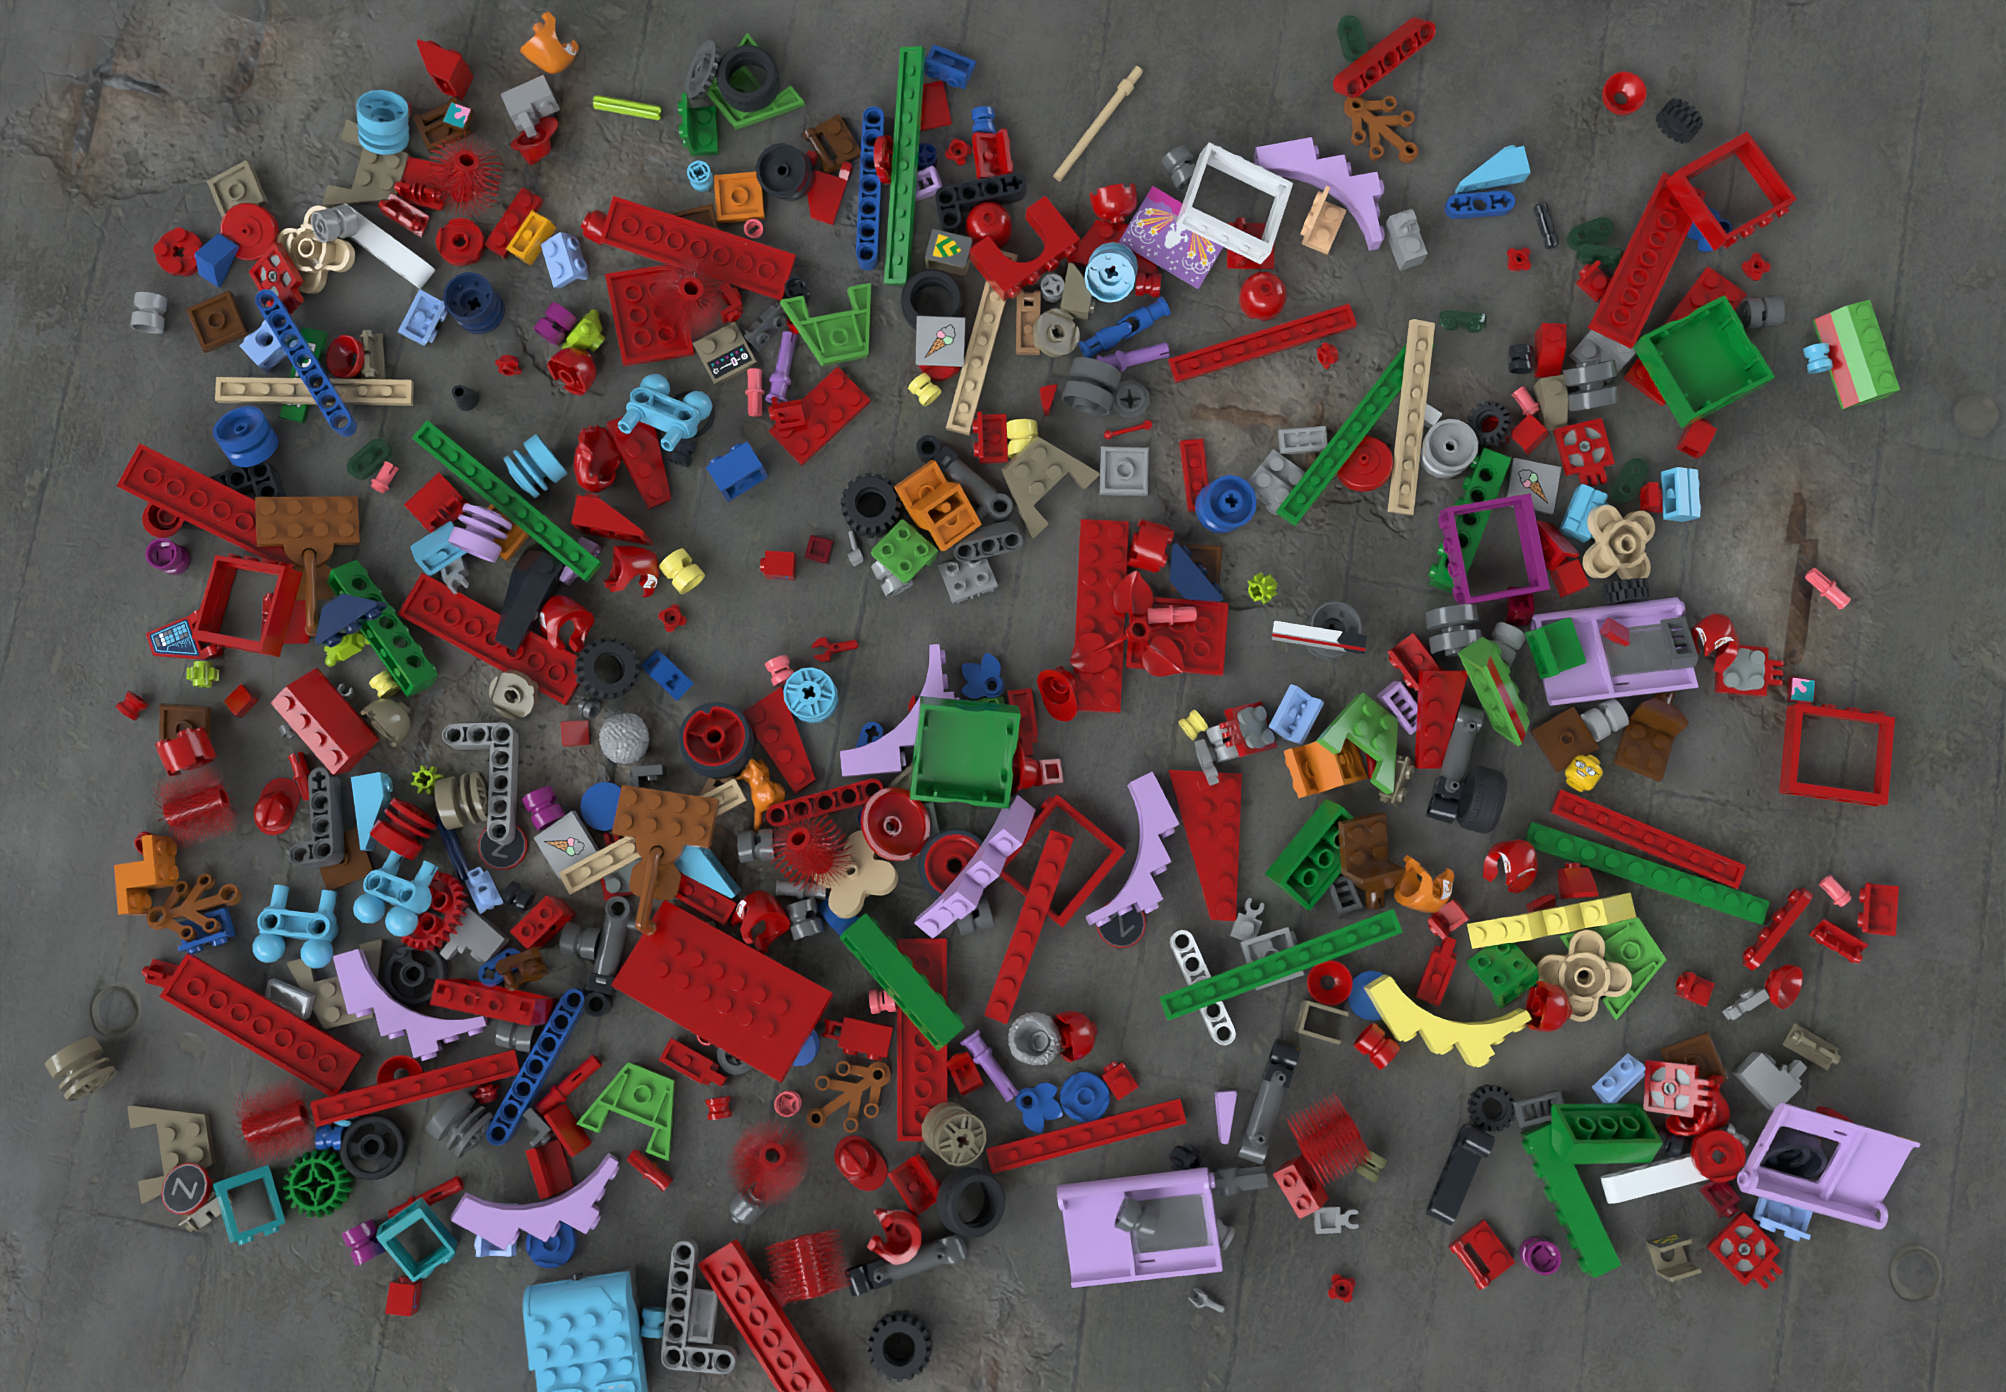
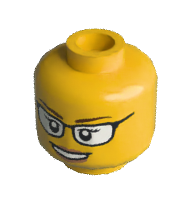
M1590 754L1587 756L1577 755L1565 770L1567 784L1579 792L1591 790L1603 775L1602 768L1599 766L1600 761Z

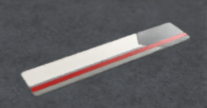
M1274 621L1272 639L1365 654L1367 636Z

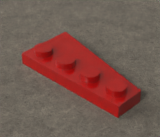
M622 416L607 422L606 428L648 510L671 500L655 427L639 421L629 434L624 433L618 427V422L624 417Z
M1419 670L1415 768L1440 769L1442 767L1468 676L1466 670Z
M781 686L742 714L748 720L752 731L788 784L797 794L815 782L816 778L792 712L784 701V691Z

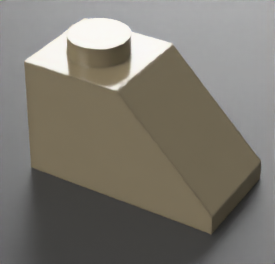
M1069 263L1060 309L1071 314L1073 318L1088 321L1089 313H1094L1096 299H1092V294L1086 287L1085 279L1073 263Z
M1564 375L1539 379L1533 386L1536 403L1539 402L1540 404L1538 406L1540 408L1538 412L1540 423L1547 431H1554L1557 428L1567 426L1569 397Z

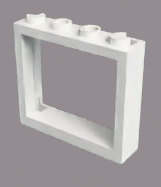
M1209 142L1199 155L1176 224L1261 264L1271 253L1293 183ZM1206 164L1275 197L1261 240L1192 207Z

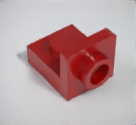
M1599 260L1593 265L1588 263L1578 273L1581 277L1575 283L1596 303L1602 298L1611 280L1598 268L1601 264Z
M777 396L772 397V406H768L770 419L771 421L775 420L777 429L806 424L801 399L778 403Z
M1648 482L1640 488V511L1663 513L1662 488H1659L1658 482Z
M1683 972V975H1680L1676 981L1675 988L1677 991L1675 995L1706 1007L1715 984L1696 976L1695 973Z
M1114 1060L1103 1068L1105 1072L1101 1076L1118 1101L1139 1087L1122 1061L1117 1063Z

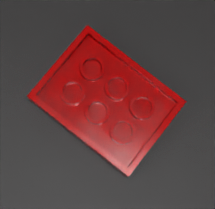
M665 265L605 274L623 367L694 356L690 331L688 330L687 338V329L685 332L682 326L678 337L681 320L678 327L677 322L672 332H670L671 328H673L672 325L670 327L666 326L664 329L662 327L671 318L663 324L666 317L664 315L659 316L661 311L657 310V312H654L656 310L649 308L657 307L654 304L662 301L653 298H659L655 297L657 295H654L657 294L655 292H658L656 291L658 290L656 289L658 288L657 286H659L657 284L661 283L658 280L668 277L666 276L668 274L666 271L671 273L669 269L665 268ZM669 265L671 267L670 270L672 269L676 271L677 268Z
M1153 597V604L1150 609L1169 608L1170 605L1173 608H1196L1197 618L1195 621L1173 622V625H1170V622L1148 624V612L1142 615L1134 614L1139 620H1143L1148 624L1149 634L1147 636L1149 637V644L1158 635L1168 637L1175 643L1183 659L1184 671L1182 673L1223 676L1229 603ZM1129 618V624H1131L1133 620ZM1128 639L1125 668L1145 670L1141 657L1147 648L1144 646L1143 640L1132 642Z

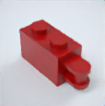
M847 1016L844 1017L843 1022L824 1019L826 1025L824 1032H821V1036L839 1040L838 1047L843 1048L842 1053L857 1056L858 1052L867 1053L868 1059L881 1061L882 1057H888L894 1027ZM835 1026L842 1027L840 1036L834 1035Z

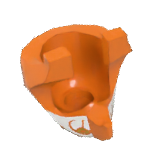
M548 11L541 16L545 21L544 26L541 21L534 25L532 28L535 31L534 37L521 47L520 52L545 72L555 75L566 69L574 61L579 47L575 40H572L571 43L560 44L555 33L556 19Z
M1407 855L1403 859L1406 862V874L1394 887L1396 901L1416 911L1427 913L1440 911L1452 894L1453 871L1446 868L1444 873L1439 874L1432 881L1429 872L1420 866V863ZM1417 873L1422 876V882L1417 878Z

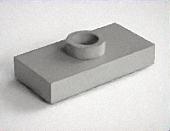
M1326 426L1281 429L1277 432L1281 455L1322 452L1328 445Z
M275 978L268 981L265 997L303 1020L310 1018L316 995Z
M694 1289L687 1342L713 1344L719 1298L714 1290Z

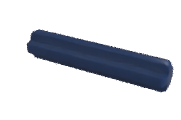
M438 814L435 816L438 829L459 881L465 882V880L469 879L467 873L471 871V868L455 829L447 830Z

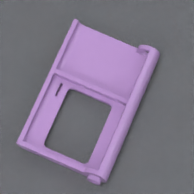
M1780 1103L1774 1109L1744 1168L1738 1174L1737 1183L1740 1190L1748 1194L1880 1230L1884 1228L1888 1221V1210L1882 1202L1909 1153L1914 1147L1919 1148L1921 1143L1786 1103ZM1787 1126L1839 1141L1819 1180L1813 1181L1760 1166L1779 1127ZM1878 1210L1880 1211V1214H1881V1215H1880V1219H1878V1218L1875 1216V1214H1876V1212H1877Z

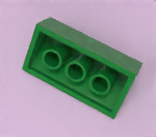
M1325 799L1265 872V875L1278 888L1306 910L1310 911L1341 873L1338 822L1353 817L1342 806Z
M1641 1103L1553 1104L1551 1107L1552 1145L1562 1164L1651 1163L1663 1144Z

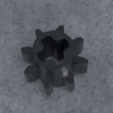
M1184 1142L1183 1146L1177 1145L1170 1154V1161L1174 1163L1171 1169L1175 1171L1198 1169L1201 1165V1158L1198 1156L1200 1150Z

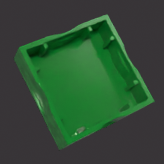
M1725 295L1696 309L1683 319L1672 321L1642 336L1633 346L1681 428L1763 388L1775 378L1757 347L1747 337L1742 322Z
M920 696L909 789L910 799L943 803L965 802L975 806L1009 809L1013 778L1012 760L1017 747L1021 716L1019 706Z

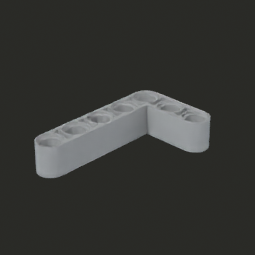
M463 723L446 726L443 730L442 738L445 743L455 750H490L487 834L490 839L500 845L510 844L516 834L519 735L517 731L507 723ZM484 731V739L477 742V735ZM510 731L509 738L501 741L502 733ZM461 732L460 739L452 742L453 735ZM509 755L508 762L500 765L501 757ZM508 779L507 786L504 789H499L500 781ZM507 803L505 812L498 814L499 805ZM501 827H506V834L501 838H497V831Z
M683 1238L673 1247L671 1255L661 1361L666 1368L671 1370L726 1374L734 1368L738 1361V1352L734 1347L720 1344L687 1342L699 1249L694 1239ZM681 1245L690 1247V1257L681 1255ZM678 1271L687 1273V1283H682L678 1280ZM675 1297H681L685 1300L686 1307L684 1309L676 1307L674 1303ZM672 1324H680L683 1328V1334H675L672 1331ZM671 1349L677 1350L680 1353V1360H672L669 1356V1351ZM702 1352L706 1357V1361L704 1363L697 1362L694 1358V1353ZM727 1354L731 1358V1364L723 1365L719 1360V1356Z

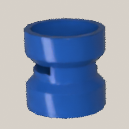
M980 106L972 110V120L974 121L972 126L973 134L975 132L996 134L995 125L993 124L995 119L993 108Z
M328 1124L318 1126L315 1136L316 1148L318 1150H327L329 1147H333L335 1150H340L342 1135L347 1127L339 1125L331 1127Z

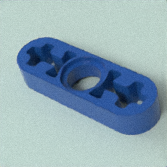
M1509 191L1455 194L1448 199L1444 210L1446 215L1452 219L1501 216L1508 214L1515 205V197ZM1478 199L1483 200L1486 208L1484 210H1477L1473 202ZM1500 199L1508 203L1506 207L1499 203ZM1454 202H1457V206H1462L1459 211H1456L1455 207H1451Z

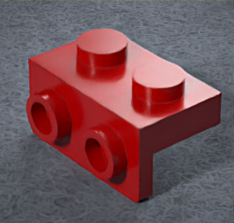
M1002 128L997 134L975 132L972 135L977 180L1012 173L1011 143L1007 129Z
M982 411L977 412V419H973V433H978V442H974V457H979L980 464L1008 463L1006 414L982 415Z
M1415 632L1388 651L1390 663L1396 669L1399 668L1403 672L1405 683L1410 688L1414 687L1416 691H1418L1419 670H1443Z
M1866 882L1865 888H1860L1859 902L1864 903V913H1858V927H1862L1864 934L1896 937L1899 886Z
M919 1154L910 1157L887 1174L915 1217L937 1202L938 1189L942 1185L931 1174L927 1160L920 1157Z

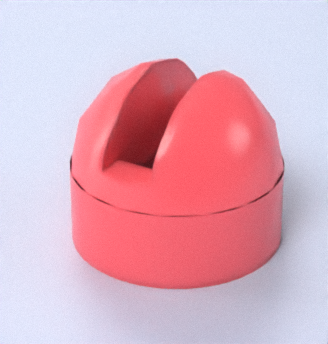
M750 219L744 225V233L750 239H757L763 233V226L760 221ZM757 225L759 229L750 235L748 232Z

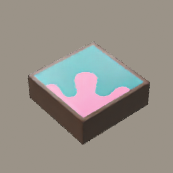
M450 101L442 123L444 126L466 133L475 112L472 108Z

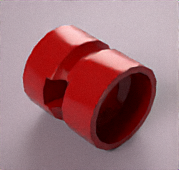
M1373 1022L1357 1037L1353 1047L1362 1055L1369 1054V1061L1377 1069L1381 1070L1392 1061L1401 1049V1046L1393 1038H1385V1031Z

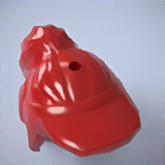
M1713 1075L1707 1078V1080L1715 1081L1714 1086H1708V1090L1714 1091V1096H1704V1100L1714 1101V1107L1697 1105V1117L1671 1115L1666 1119L1667 1129L1675 1135L1690 1136L1701 1135L1708 1130L1724 1127L1730 1117L1727 1100L1719 1091L1724 1081V1076Z

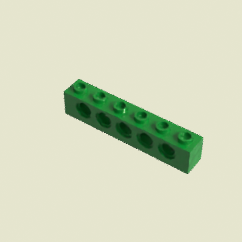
M1483 448L1479 454H1476L1473 462L1470 464L1473 470L1470 476L1467 475L1461 487L1465 491L1462 498H1457L1454 506L1475 503L1471 499V494H1477L1481 498V502L1496 499L1511 458ZM1480 472H1484L1489 476L1488 482L1480 478ZM1492 510L1454 517L1458 538H1461L1464 542L1461 553L1466 576ZM1463 516H1469L1473 524L1471 526L1466 525L1463 522ZM1441 541L1436 552L1437 555H1440L1438 561L1431 565L1428 576L1431 577L1429 585L1453 594V579L1449 576L1448 567L1446 566L1448 554L1445 553L1443 541Z
M357 560L332 569L326 583L336 597L341 594H347L387 604L388 608L381 612L382 615L375 620H368L362 624L360 631L407 698L431 687L438 676L435 666L427 660L421 646L415 643L410 636L408 628L398 619L394 608L386 602L380 588L375 586L369 578L367 570Z

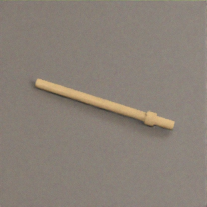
M1136 66L1127 79H1123L1118 85L1117 92L1053 175L1057 181L1060 182L1122 99L1128 96L1134 89L1133 85L1143 73L1140 67Z

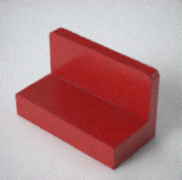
M1536 520L1545 566L1548 570L1554 571L1566 556L1577 558L1580 555L1552 523Z
M559 1139L526 1151L540 1200L574 1187L563 1146Z

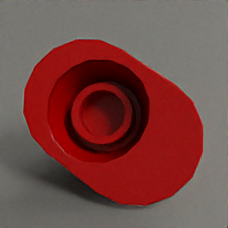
M543 117L539 119L540 123L534 125L537 135L528 138L523 130L511 142L512 149L519 150L529 165H534L550 153V137L558 128L556 118Z
M149 502L142 515V524L145 530L157 538H168L175 535L185 521Z
M1057 666L1053 670L1046 669L1041 671L1037 676V685L1048 713L1058 721L1067 722L1072 720L1078 710L1074 694L1077 683L1074 676L1065 670L1063 666Z
M1018 741L1012 760L1013 778L1011 795L1017 794L1019 790L1033 787L1040 769L1035 759L1024 756L1023 748Z
M278 778L266 784L253 812L255 824L261 832L275 836L282 834L289 828L300 801V790L295 782L287 778Z
M856 1135L847 1136L838 1143L834 1152L835 1164L850 1183L863 1191H873L881 1187L887 1177V1165L873 1146L863 1137Z

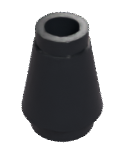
M456 385L452 389V395L459 409L470 411L477 406L479 397L475 390L463 385Z

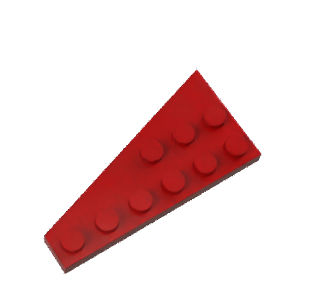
M1168 770L1210 920L1236 921L1242 774L1217 772L1219 783L1209 786L1206 775L1202 771Z

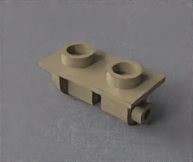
M363 330L362 335L359 336V341L365 353V364L361 368V379L386 380L383 334H372L371 330Z
M1396 755L1394 793L1386 794L1380 790L1378 795L1380 796V802L1389 804L1391 800V803L1396 808L1399 807L1400 802H1404L1407 794L1405 786L1407 780L1412 778L1415 769L1413 761L1407 756L1405 761H1403L1404 757Z
M1793 1023L1782 1044L1827 1071L1832 1063L1836 1065L1841 1059V1056L1838 1055L1839 1048Z
M214 1187L207 1203L191 1215H182L178 1223L179 1226L186 1222L185 1226L188 1231H198L212 1220V1217L207 1213L208 1211H211L215 1217L221 1214ZM228 1194V1198L231 1204L234 1202V1199L230 1194Z

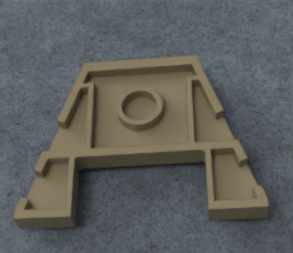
M346 119L341 140L344 143L362 146L358 139L357 124ZM363 147L352 189L327 185L322 205L326 208H333L344 203L349 206L361 203H368L369 205L379 204L382 199L388 200L390 193L398 195L394 185L396 181L402 180L406 163L410 156L403 151L390 155L372 153Z
M1037 436L1002 469L1012 497L1015 498L1019 508L1021 519H1023L1026 525L1027 534L1032 539L1048 525V522L1036 510L1034 504L1062 477L1069 473L1082 489H1086L1100 475L1094 469Z
M384 939L359 944L360 949L364 951L370 969L378 981L380 970H382L383 961H381L382 949L385 946ZM302 959L287 962V966L299 987L316 995L312 1009L324 1029L376 1017L374 1008L371 1009L372 1014L357 1018L356 1014L348 1015L338 976L317 981L315 969L308 967Z
M141 1105L127 1106L130 1129L151 1124L157 1125L164 1176L138 1181L141 1204L150 1202L161 1195L163 1182L175 1167L183 1163H194L207 1169L216 1164L209 1114L144 1107Z

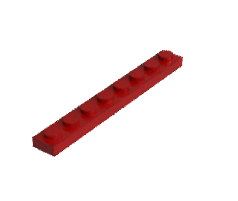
M1350 303L1170 358L1168 359V364L1176 384L1354 329L1357 323Z
M1562 789L1558 790L1550 813L1733 889L1739 888L1746 869L1744 864Z
M1053 829L1050 830L984 1016L1008 1024L1075 837Z
M514 1048L312 1100L310 1104L315 1126L334 1123L518 1075L520 1067Z
M1177 1098L986 1148L992 1174L1186 1124L1187 1122L1181 1099Z

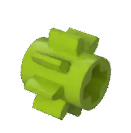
M1260 572L1248 581L1250 586L1247 592L1255 602L1262 600V603L1265 604L1278 594L1275 591L1278 583L1271 577V574L1264 576Z
M195 661L193 667L187 668L186 680L193 681V687L210 688L212 687V682L219 681V669L213 668V662Z
M421 765V771L418 773L412 772L415 778L411 785L419 787L417 790L418 794L422 795L426 790L429 795H434L433 790H435L436 780L442 779L443 775L435 774L437 768L434 766L430 767L428 771L426 766ZM427 776L431 777V780H428L426 785L424 784V781H426Z

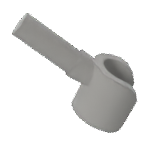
M850 531L848 534L854 551L847 555L852 565L856 566L862 563L864 558L857 545L854 531Z
M344 683L340 684L337 688L346 701L351 700L355 695L352 687H350L347 694H343L345 690Z
M1197 1287L1193 1288V1290L1199 1294L1196 1299L1188 1297L1197 1308L1207 1306L1221 1313L1224 1311L1223 1306L1208 1299L1207 1295Z

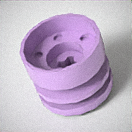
M465 503L462 510L471 515V518L459 515L458 519L466 524L467 527L466 529L454 527L447 542L474 556L496 563L502 548L493 540L494 538L506 540L508 536L498 529L510 531L513 525L501 515L487 508Z

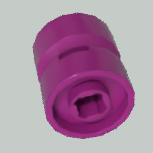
M552 302L545 311L546 317L540 318L533 327V330L552 345L559 347L566 337L565 331H570L578 320L564 307L556 302ZM553 323L557 326L556 329L551 327Z
M155 539L146 548L145 556L147 562L152 567L167 574H182L190 565L191 557L188 550L169 539Z
M550 785L539 788L522 798L527 812L533 813L531 820L537 831L550 827L565 816L561 805L555 803L557 797Z
M373 1219L341 1234L346 1246L352 1248L350 1255L355 1266L363 1264L387 1251L376 1238L378 1230Z
M1533 1236L1525 1239L1520 1246L1519 1256L1522 1263L1534 1272L1541 1275H1550L1560 1267L1561 1254L1558 1248L1551 1242L1541 1237Z

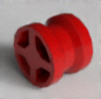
M128 691L123 702H118L115 707L122 714L136 721L141 710H146L149 704L137 694Z
M730 1096L705 1100L706 1105L709 1107L707 1120L732 1117V1111L729 1109Z

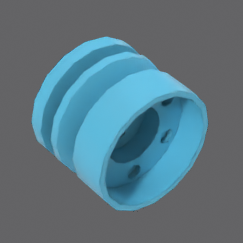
M372 90L360 96L356 104L359 143L370 152L381 155L395 154L405 149L409 142V109L403 97L387 90Z
M1116 242L1105 243L1095 249L1089 259L1084 277L1086 287L1092 296L1100 301L1109 303L1120 301L1128 296L1134 286L1138 269L1137 259L1131 249ZM1112 265L1116 267L1113 273L1109 271Z
M535 434L523 443L528 452L527 455L524 456L515 449L513 453L518 458V462L515 463L509 455L503 458V460L507 464L509 473L520 487L534 498H537L540 493L534 485L538 483L546 491L548 489L544 481L546 476L556 483L567 475L568 472L542 439Z
M812 667L802 668L794 672L786 681L783 690L784 701L789 710L801 721L807 723H821L830 718L836 711L839 702L838 690L831 678L822 670ZM813 689V692L816 694L815 697H809L807 700L805 692Z

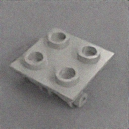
M986 557L967 562L954 559L938 565L952 604L956 602L960 604V602L967 600L968 597L973 599L975 594L979 597L980 593L993 592V589L998 586Z

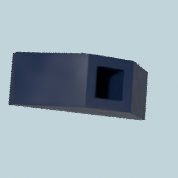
M1176 542L1172 546L1169 582L1185 600L1220 602L1224 598L1221 594L1224 591L1215 581L1210 583L1205 577L1208 574L1205 568L1199 562L1195 565L1189 558L1192 555L1189 549L1184 544L1179 546Z
M341 594L322 607L315 638L316 644L329 648L342 642L341 638L347 634L358 632L362 628L361 625L368 620L372 621L382 615L381 612L388 608L387 604L353 595Z

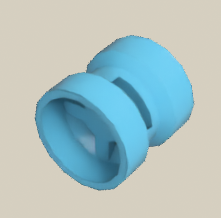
M695 161L689 165L687 175L692 187L698 192H706L711 189L714 184V178L707 163Z
M1828 343L1815 344L1803 349L1805 358L1809 359L1807 364L1809 374L1820 373L1833 368L1832 359L1827 355L1830 352Z
M643 1308L642 1317L644 1318V1324L640 1329L641 1336L648 1338L663 1337L666 1308Z

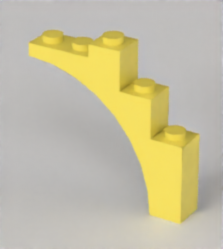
M1625 893L1535 912L1469 923L1467 927L1473 949L1608 925L1635 918L1636 914L1631 893Z
M1383 974L1363 987L1394 1039L1406 1042L1417 1035L1416 1031H1419L1431 1052L1442 1055L1452 1050L1453 1044H1455L1466 1064L1472 1067H1481L1490 1061L1489 1057L1495 1054L1490 1045L1500 1044L1506 1039L1505 1036L1507 1034L1524 1029L1527 1026L1526 1022L1532 1019L1527 1010L1517 1008L1501 1017L1485 1021L1459 1022L1445 1020L1417 1006L1400 990L1391 976Z

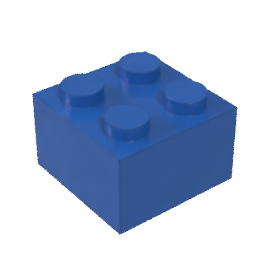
M748 442L736 444L730 449L728 454L723 457L717 456L709 462L710 465L706 467L727 502L769 478Z

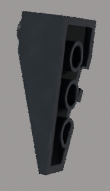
M524 551L512 569L495 642L517 653L539 619L540 611L544 604L555 594L562 583L560 576L565 568L563 562L545 552Z

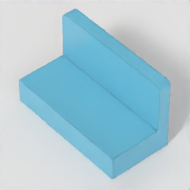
M451 521L410 547L415 561L429 577L467 553L447 542L455 527Z

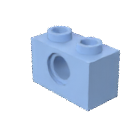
M266 320L257 331L249 334L240 345L247 355L267 373L287 356ZM281 320L277 327H283L285 322ZM273 338L272 343L266 346L267 341ZM293 340L290 343V347H295L299 340Z

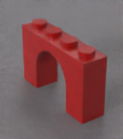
M1046 196L1028 207L1025 216L1027 222L1039 235L1044 244V250L1038 258L1026 263L1012 261L1001 252L989 236L969 249L970 261L1003 302L1009 297L1011 299L1017 297L1021 293L1022 288L1028 284L1030 286L1035 284L1041 278L1040 275L1046 271H1053L1059 266L1061 260L1066 257L1067 259L1073 257L1079 250L1080 238Z

